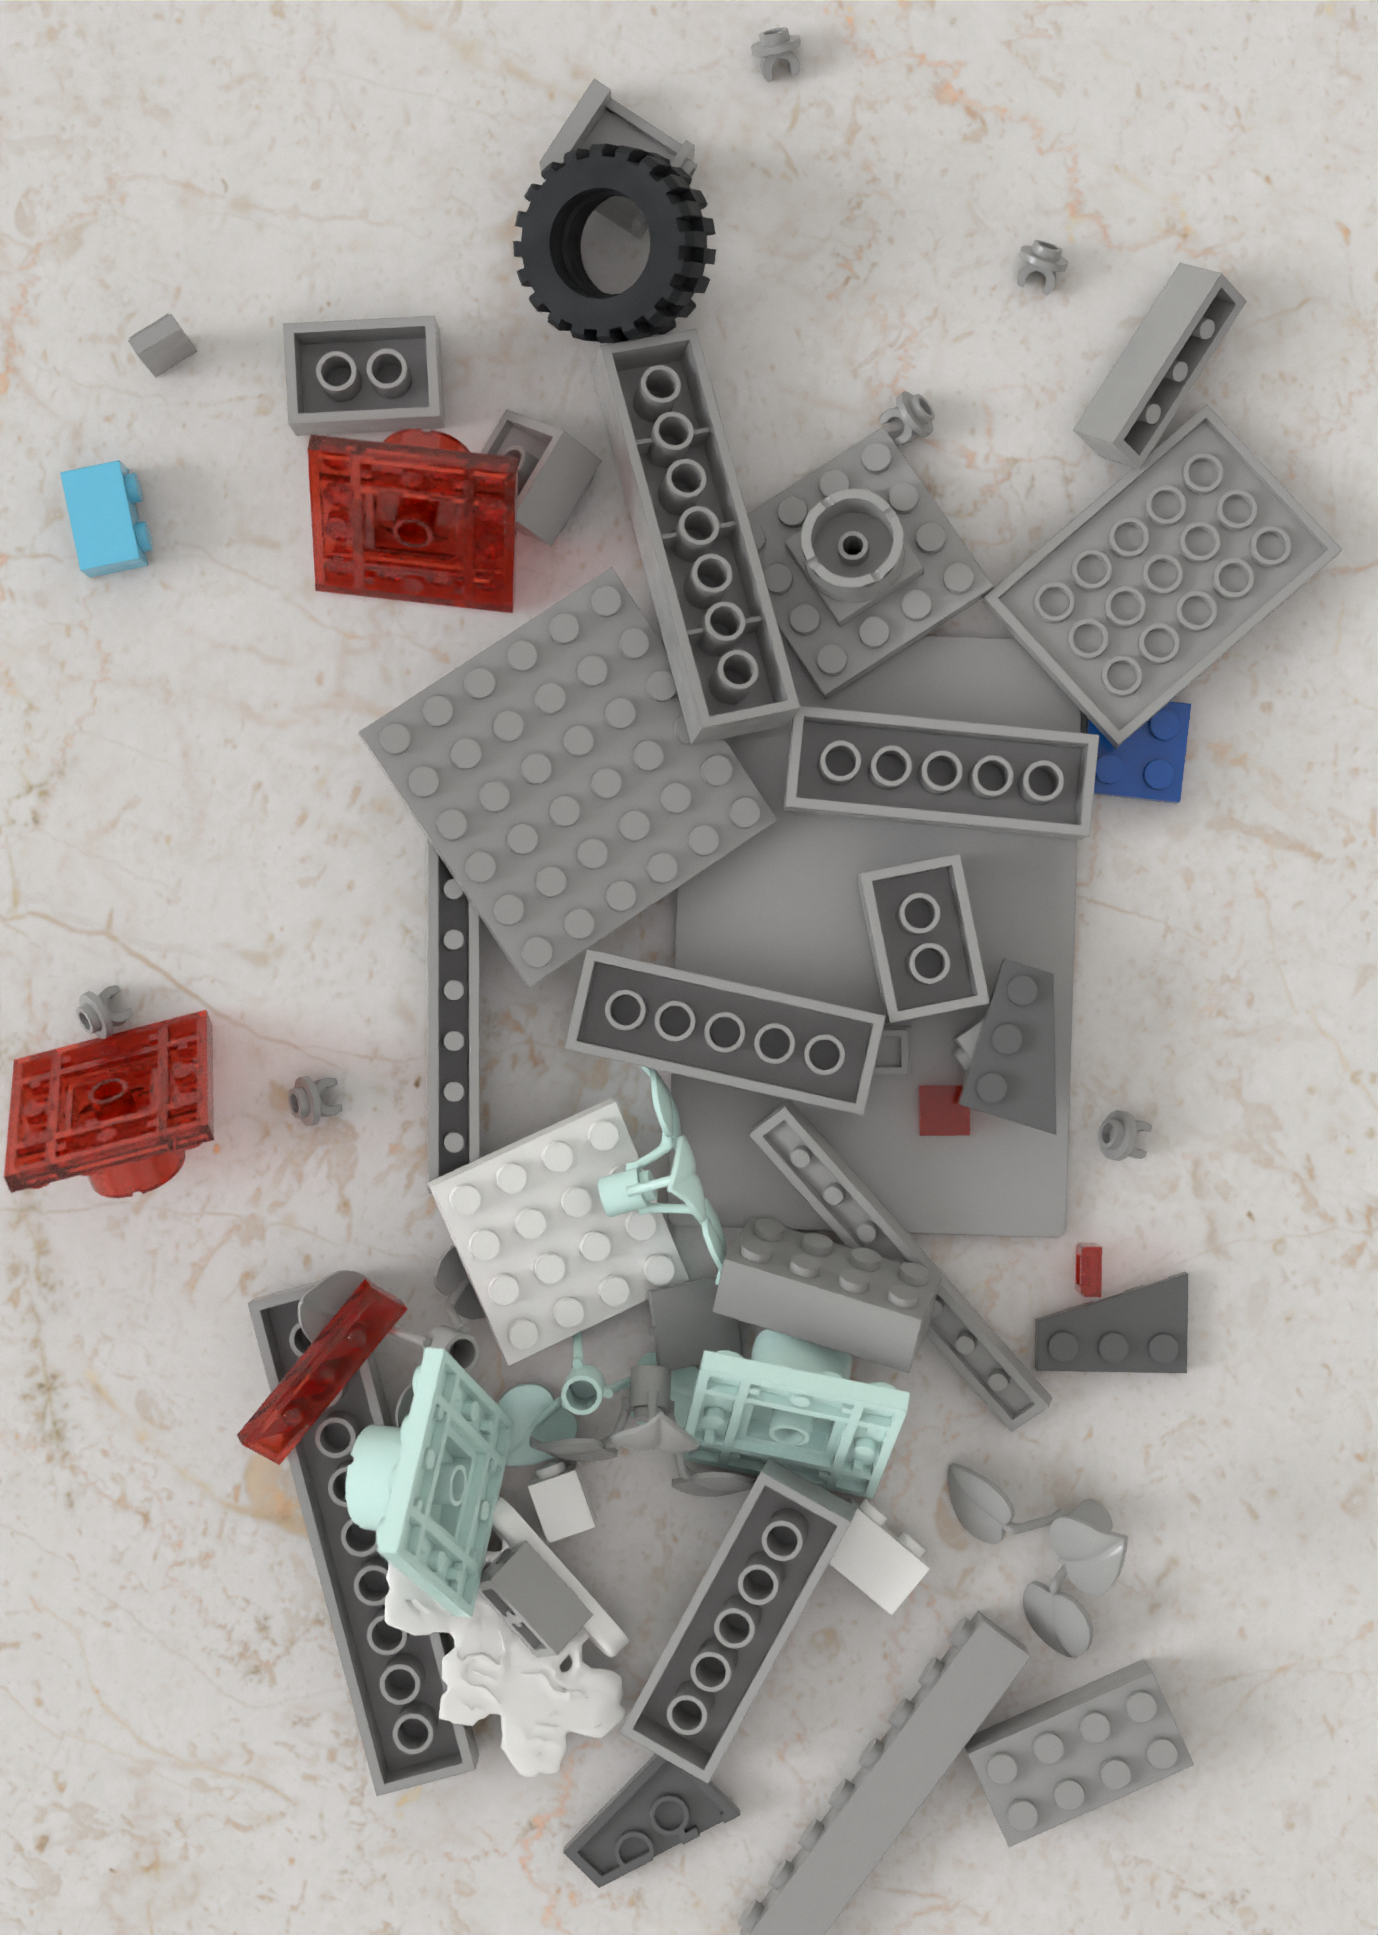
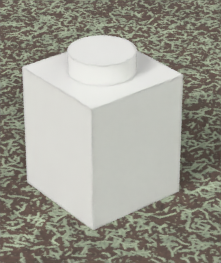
M557 1460L535 1469L537 1477L530 1479L528 1489L548 1544L596 1526L597 1518L577 1462L565 1466L564 1460Z

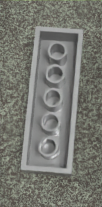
M800 706V709L792 719L783 811L1082 840L1090 836L1099 735Z
M587 949L564 1049L864 1116L886 1016Z
M768 1458L619 1733L708 1784L848 1530L858 1507Z

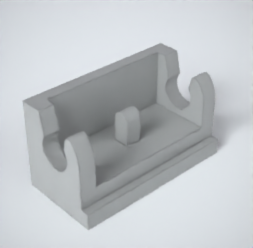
M527 1540L521 1541L512 1551L506 1548L481 1575L478 1593L537 1658L558 1655L593 1616V1613Z

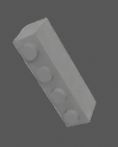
M1179 263L1073 431L1100 457L1140 470L1246 304L1245 298L1222 273Z

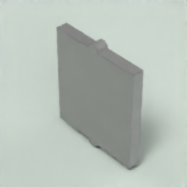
M717 1276L647 1290L652 1322L648 1333L654 1337L657 1366L667 1367L672 1371L701 1364L704 1350L710 1352L725 1350L742 1355L738 1320L713 1312L718 1285L715 1284Z

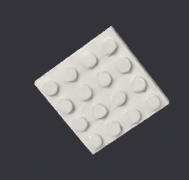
M612 1098L428 1182L497 1345L508 1366L648 1300L647 1290L676 1285L689 1280L662 1213L639 1215L638 1210L610 1218L605 1213L599 1194L598 1178L626 1171L627 1163L639 1160L617 1103ZM657 1200L650 1201V1203H657Z

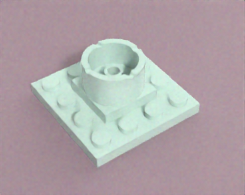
M765 1329L755 1339L751 1360L745 1359L732 1351L710 1352L704 1350L684 1430L699 1442V1447L696 1451L683 1452L685 1461L758 1476L768 1458L826 1490L873 1499L907 1414L910 1392L896 1390L892 1385L883 1382L866 1384L850 1380L852 1355Z
M425 1347L422 1363L416 1368L413 1375L414 1397L410 1414L404 1418L402 1426L370 1425L359 1434L351 1452L354 1461L348 1465L346 1476L347 1508L351 1519L355 1524L359 1525V1528L377 1531V1552L450 1614L472 1618L493 1525L492 1516L499 1498L515 1422L445 1349Z

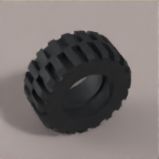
M592 144L589 150L576 148L565 153L563 158L564 164L551 162L541 171V176L545 179V182L542 185L532 183L524 196L526 200L530 201L527 212L518 211L515 226L522 228L521 241H513L514 257H522L524 268L519 269L517 274L521 286L533 288L534 293L530 295L529 301L536 311L549 312L548 323L559 331H571L572 337L583 341L618 343L652 337L653 334L664 335L676 328V321L674 319L677 317L687 318L697 307L696 303L691 300L694 293L705 294L710 282L708 277L703 276L705 264H715L716 249L707 248V236L716 234L713 218H706L702 215L701 210L708 205L702 191L691 189L689 185L692 182V178L682 168L671 166L669 159L657 153L624 145ZM613 196L629 198L638 206L646 220L650 234V251L646 266L637 281L620 294H607L598 289L588 277L581 258V237L589 216L597 206Z

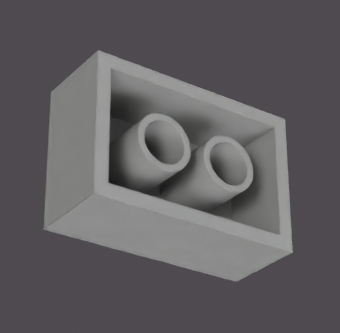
M435 316L283 323L288 424L296 436L445 428L440 329Z
M960 853L863 872L857 875L886 1023L990 1003Z

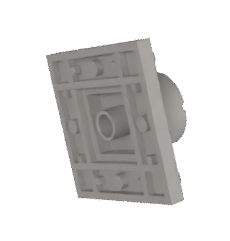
M884 426L747 514L779 631L825 700L974 605L994 588ZM852 551H858V552H860V553L857 554V555H849V554H847V553L852 552Z

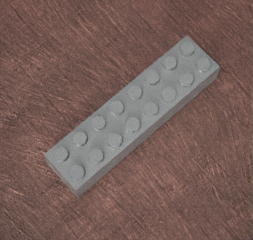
M697 329L601 345L591 371L691 746L788 726L800 709Z

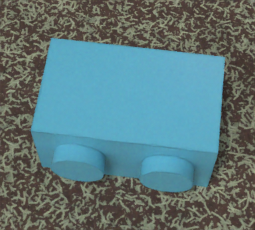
M120 460L60 472L80 571L92 578L148 566L146 552L153 550V544L147 522H139L136 503L142 502L143 496L136 472L129 473V469Z

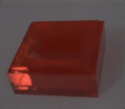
M918 1085L919 1136L970 1135V1108L957 1104L963 1085Z
M1078 1243L1076 1245L1075 1290L1083 1297H1101L1102 1246L1096 1243Z

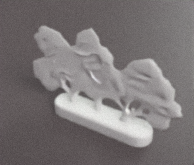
M499 1496L492 1516V1530L502 1540V1549L497 1552L487 1551L484 1566L488 1563L491 1564L506 1548L512 1551L521 1541H528L593 1613V1616L558 1655L537 1658L479 1593H477L472 1618L453 1616L389 1561L386 1578L390 1590L385 1598V1622L391 1627L414 1636L430 1635L434 1632H448L454 1639L455 1648L442 1659V1680L447 1684V1691L441 1697L439 1719L450 1721L453 1724L473 1726L478 1720L484 1719L489 1714L500 1715L501 1731L503 1734L500 1748L506 1753L508 1759L520 1775L536 1777L539 1773L552 1774L560 1770V1763L567 1748L565 1735L568 1732L602 1739L626 1717V1711L620 1704L624 1694L622 1689L623 1677L613 1670L590 1668L582 1662V1644L589 1638L605 1655L614 1657L630 1641L620 1627L509 1503ZM570 1655L573 1661L571 1668L567 1672H561L559 1665Z

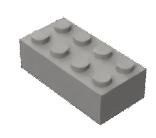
M750 1217L724 1258L713 1312L909 1373L929 1329L942 1275L932 1273L925 1266L917 1263H899L883 1258L872 1249L861 1247L854 1249L834 1243L829 1237L819 1233L804 1234L791 1230L773 1219H755Z
M1144 1659L975 1733L965 1746L1008 1847L1194 1766L1157 1679Z

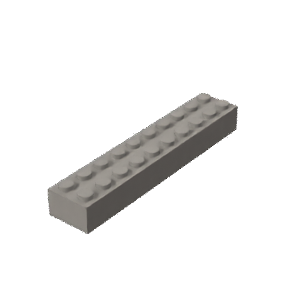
M316 1281L256 1297L248 1303L271 1395L280 1385L342 1370L327 1389L273 1403L277 1417L309 1409L295 1428L283 1430L281 1433L376 1796L474 1771L478 1762L479 1752L472 1726L453 1724L450 1721L439 1719L441 1697L447 1691V1684L442 1680V1659L452 1650L447 1632H434L430 1635L414 1636L391 1627L385 1622V1598L390 1590L386 1578L388 1560L377 1552V1531L359 1528V1525L355 1524L351 1519L346 1502V1476L348 1465L354 1461L351 1452L359 1434L370 1425L393 1427L370 1336L365 1341L362 1349L355 1354L332 1356L297 1365L309 1349L314 1346L300 1327L298 1303L302 1295L319 1282Z

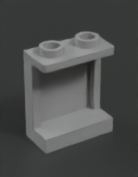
M593 79L539 162L540 171H542L551 162L564 164V154L576 148L589 150L592 144L607 143L657 153L669 159L671 166L682 168L691 178L697 168V164L692 161L694 159L695 145L687 140L682 145L611 98V89L596 79ZM613 196L602 202L595 209L596 212L640 240L648 229L642 212L629 198Z

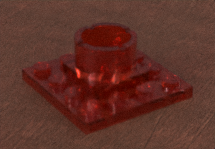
M421 428L400 430L387 437L383 442L311 434L307 452L315 591L513 613L516 585L517 457L472 453L458 439L447 433L432 429L430 432H424Z
M207 1010L114 1033L106 1039L95 1038L14 1059L4 1179L11 1193L28 1188H43L52 1182L81 1175L87 1176L92 1189L102 1196L109 1198L133 1197L134 1192L139 1191L144 1194L167 1183L182 1168L186 1158V1150L214 1140L213 1032Z

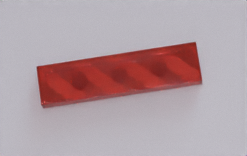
M365 1278L239 1431L237 1437L240 1443L280 1465L408 1310L403 1301Z

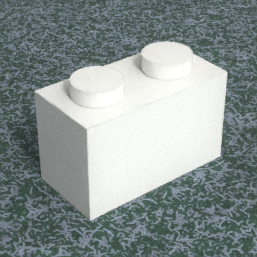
M849 1497L846 1501L858 1508L829 1564L890 1615H893L930 1570L927 1560L923 1557L927 1549L908 1532L903 1531L900 1536H897L886 1527L884 1523L888 1517L872 1502L865 1498L859 1504Z

